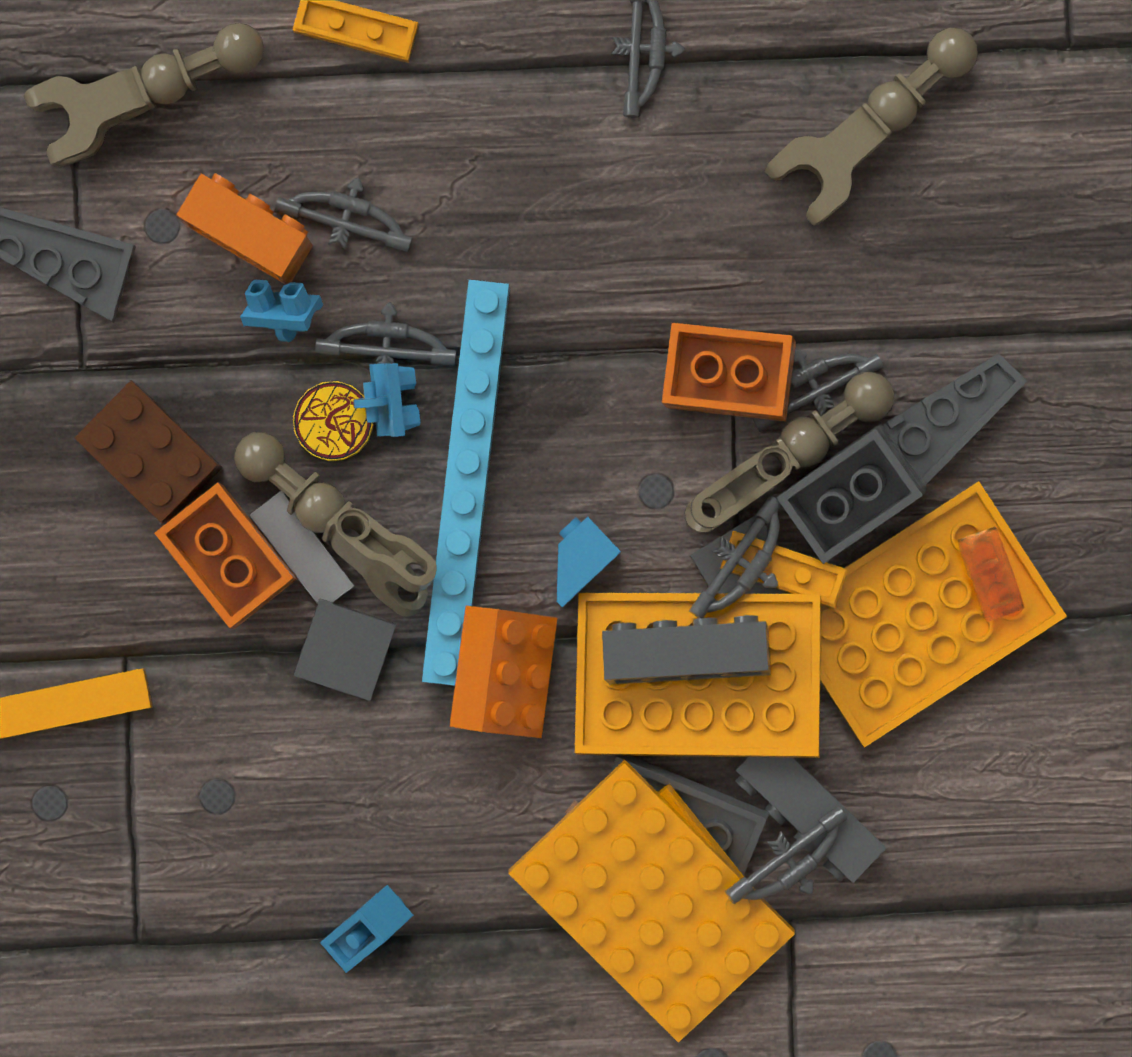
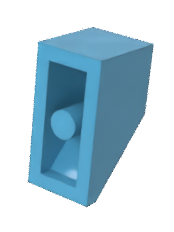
M575 517L559 533L563 540L558 544L557 603L562 608L621 553L589 517L582 522Z
M386 885L320 943L347 973L388 940L414 915L404 905L402 899Z

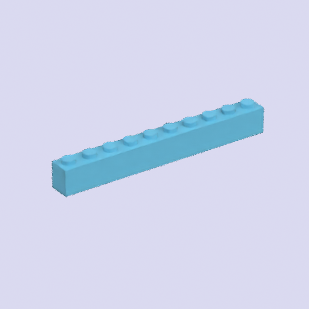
M478 280L468 281L436 556L437 571L433 582L422 682L455 686L466 605L473 606L510 292L509 284Z

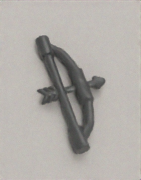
M630 0L633 3L631 40L629 38L612 37L617 46L611 55L628 56L630 54L628 91L624 95V117H639L640 107L653 95L660 79L661 71L665 67V53H672V57L675 58L685 51V48L676 41L672 43V46L666 45L667 30L664 28L663 17L657 0ZM647 2L652 16L653 28L650 33V44H640L643 3ZM640 51L650 52L649 68L651 69L642 93L638 92Z
M355 178L347 185L351 189L349 195L337 191L300 193L288 200L280 197L277 199L274 209L276 213L285 214L296 219L302 217L335 227L332 230L328 245L338 242L345 250L350 235L349 232L385 242V246L404 252H409L413 237L404 235L398 223L387 213L373 206L370 201L356 198L357 193L363 191L359 178ZM302 203H329L330 206L344 210L342 219L303 208ZM351 212L365 217L370 215L389 227L390 231L386 233L350 222Z
M391 302L387 303L381 310V314L385 315V322L369 320L366 323L342 327L326 339H316L315 354L340 356V353L378 356L376 363H394L393 358L431 361V364L455 366L456 350L446 349L441 341L432 334L411 327L407 323L392 322V318L397 315V311ZM365 333L368 336L383 337L382 347L344 344L340 340L344 337ZM410 337L429 344L433 348L432 351L391 348L390 341L391 338L407 339Z
M795 349L794 363L798 362L800 368L792 372L790 389H795L808 382L812 391L789 402L787 415L814 401L817 411L822 416L827 409L835 407L828 393L847 384L855 375L862 372H876L884 368L880 357L877 354L868 358L858 354L847 353L824 359L820 357L807 365L805 361L807 354L799 349ZM850 363L855 364L856 368L820 387L815 380L816 377L828 372V369L831 367ZM753 418L759 432L781 422Z
M771 495L768 496L756 513L757 519L736 549L733 544L720 537L721 546L711 551L723 560H727V562L707 591H702L690 608L689 612L694 616L704 618L708 612L719 611L730 606L744 593L751 591L758 578L764 581L763 586L765 588H776L778 586L774 573L767 575L763 572L772 560L771 556L779 536L778 510L782 505L778 499ZM766 523L770 524L763 549L756 553L751 563L743 558V555ZM739 564L746 570L737 581L738 585L723 598L716 601L715 595L736 565Z
M836 806L818 820V825L791 845L780 831L776 841H767L777 856L748 878L743 877L725 891L727 897L734 905L741 899L759 900L782 890H789L798 882L801 884L799 891L812 894L814 882L811 879L807 881L805 876L818 867V863L833 846L837 838L839 825L847 819L846 814L839 806ZM824 832H827V836L812 855L807 854L797 863L792 857ZM787 862L790 869L778 876L776 882L754 890L753 886Z

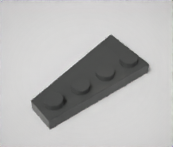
M0 207V259L114 323L136 246Z
M998 353L906 411L883 424V427L926 486L1027 380Z
M617 755L611 772L623 760H626L657 792L670 783L744 876L769 812L634 756Z

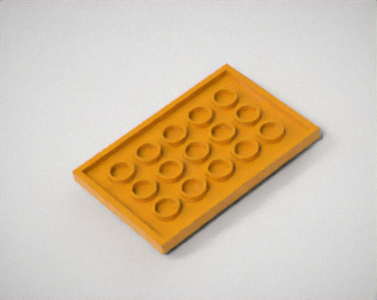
M979 481L845 567L848 572L835 609L821 605L820 682L862 747L865 748L1067 617Z
M578 593L575 754L820 758L821 594H743L730 606L719 611L708 612L704 618H717L718 624L734 623V617L745 615L758 616L759 622L766 621L769 631L771 675L609 685L604 680L602 631H611L612 625L617 623H636L637 629L653 628V622L662 620L677 621V627L693 626V620L699 618L690 613L689 610L701 593ZM717 593L714 598L718 601L728 593Z
M623 760L526 852L508 872L678 1043L795 935V929L764 898L759 900L741 899L735 905L730 901L725 891L743 877L626 760Z

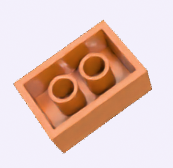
M201 173L176 216L186 227L286 285L292 282L313 247L307 237L309 232L304 229L305 226L285 214L281 220L273 216L274 211L270 209V205L252 194H249L246 199L238 195L240 191L235 188V185L222 176L214 173L210 179Z
M672 323L662 404L669 409L786 422L796 341L791 335Z
M216 483L154 533L230 629L237 628L298 579L225 486L220 483Z
M466 605L449 727L486 733L542 738L558 618Z

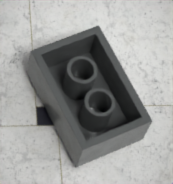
M880 423L785 489L776 498L824 564L922 497L927 488Z

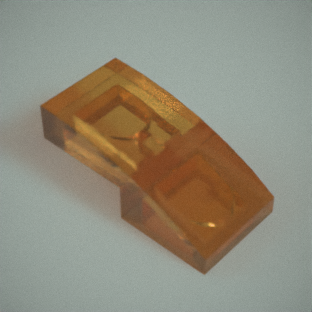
M994 526L958 539L957 542L968 577L972 580L984 619L989 622L1024 609V603L997 528Z

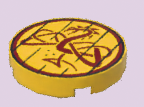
M339 381L322 382L308 389L297 402L293 415L294 432L301 446L314 457L326 461L345 460L358 454L368 443L373 430V422L367 423L366 408H354L353 405L354 399L364 398V395L353 386Z

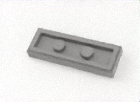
M280 491L252 512L250 516L315 602L318 604L319 598L334 603L354 588L355 585L316 534L302 526L297 519L296 511L292 515L287 512L289 499Z

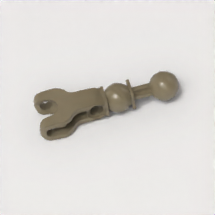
M229 24L218 32L214 46L187 57L177 48L173 50L174 55L166 53L154 55L144 63L142 69L134 66L87 85L80 84L72 78L56 76L28 89L24 94V99L29 108L38 112L63 108L69 114L70 126L67 133L57 141L49 144L47 148V157L50 164L62 167L95 155L102 146L105 134L109 128L157 107L155 103L169 104L178 101L185 95L188 88L193 92L198 90L194 79L221 68L237 74L251 71L262 59L264 51L263 40L258 31L248 24Z
M955 27L939 31L929 42L927 49L928 59L907 78L899 72L893 81L883 82L875 87L869 95L867 104L864 103L826 137L804 136L792 140L768 163L765 173L776 181L782 180L797 169L809 170L817 175L821 183V193L809 206L806 217L813 226L819 225L847 201L852 186L851 172L888 139L893 131L903 130L916 118L917 110H920L926 103L922 96L943 77H962L971 71L978 57L977 44L972 35L963 29Z
M862 372L855 375L847 383L844 391V400L828 412L820 416L815 410L806 418H796L790 421L782 429L780 437L771 444L772 446L764 448L699 493L687 504L684 510L687 526L700 534L711 532L784 480L790 472L794 473L799 468H811L820 464L826 457L828 450L838 444L835 435L857 420L876 422L883 419L891 411L894 404V390L890 382L878 373ZM765 456H774L780 461L781 472L779 475L771 476L763 470L762 460ZM702 503H708L714 507V518H709L703 514Z
M253 432L241 439L235 448L234 460L236 468L244 478L252 482L270 481L290 498L287 512L292 515L296 511L297 519L304 528L314 533H323L322 540L324 542L330 541L334 551L364 577L374 595L394 612L407 617L415 615L422 610L428 595L427 587L433 582L437 571L436 562L431 555L412 539L389 532L364 511L352 508L353 504L350 501L345 504L343 495L336 487L326 482L318 483L320 475L317 472H314L305 480L285 463L283 446L276 437L266 432ZM353 529L360 536L350 537L342 530ZM410 564L422 566L425 574L417 576ZM401 586L405 590L414 593L416 600L412 602L403 601L398 596V588Z

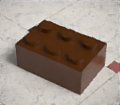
M132 380L74 437L156 519L164 524L174 518L223 468L154 399Z

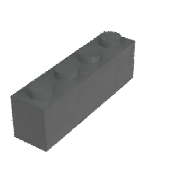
M755 615L734 617V623L718 624L717 618H699L693 620V626L678 627L677 621L662 620L653 622V628L637 629L636 623H617L612 625L611 631H602L604 680L609 685L771 675L768 625L766 621L759 622L758 616Z
M744 757L734 768L740 774L735 782L752 798L757 792L769 802L764 809L781 826L788 821L798 830L794 836L796 840L818 825V820L836 806L843 810L847 819L839 825L837 838L825 855L828 860L823 864L839 882L846 876L854 883L885 851L886 847L794 758ZM824 832L804 848L811 854L825 839L827 832Z

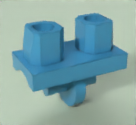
M254 280L245 292L248 305L240 318L243 326L274 329L279 341L291 342L295 338L297 331H308L313 314L322 308L323 303L319 295H308L303 283L290 282L284 285L280 292H272L267 280Z
M398 363L369 364L371 382L363 383L364 398L354 399V408H366L367 423H376L377 436H405V430L420 425V414L417 405H402L401 390L415 389V369L398 366Z

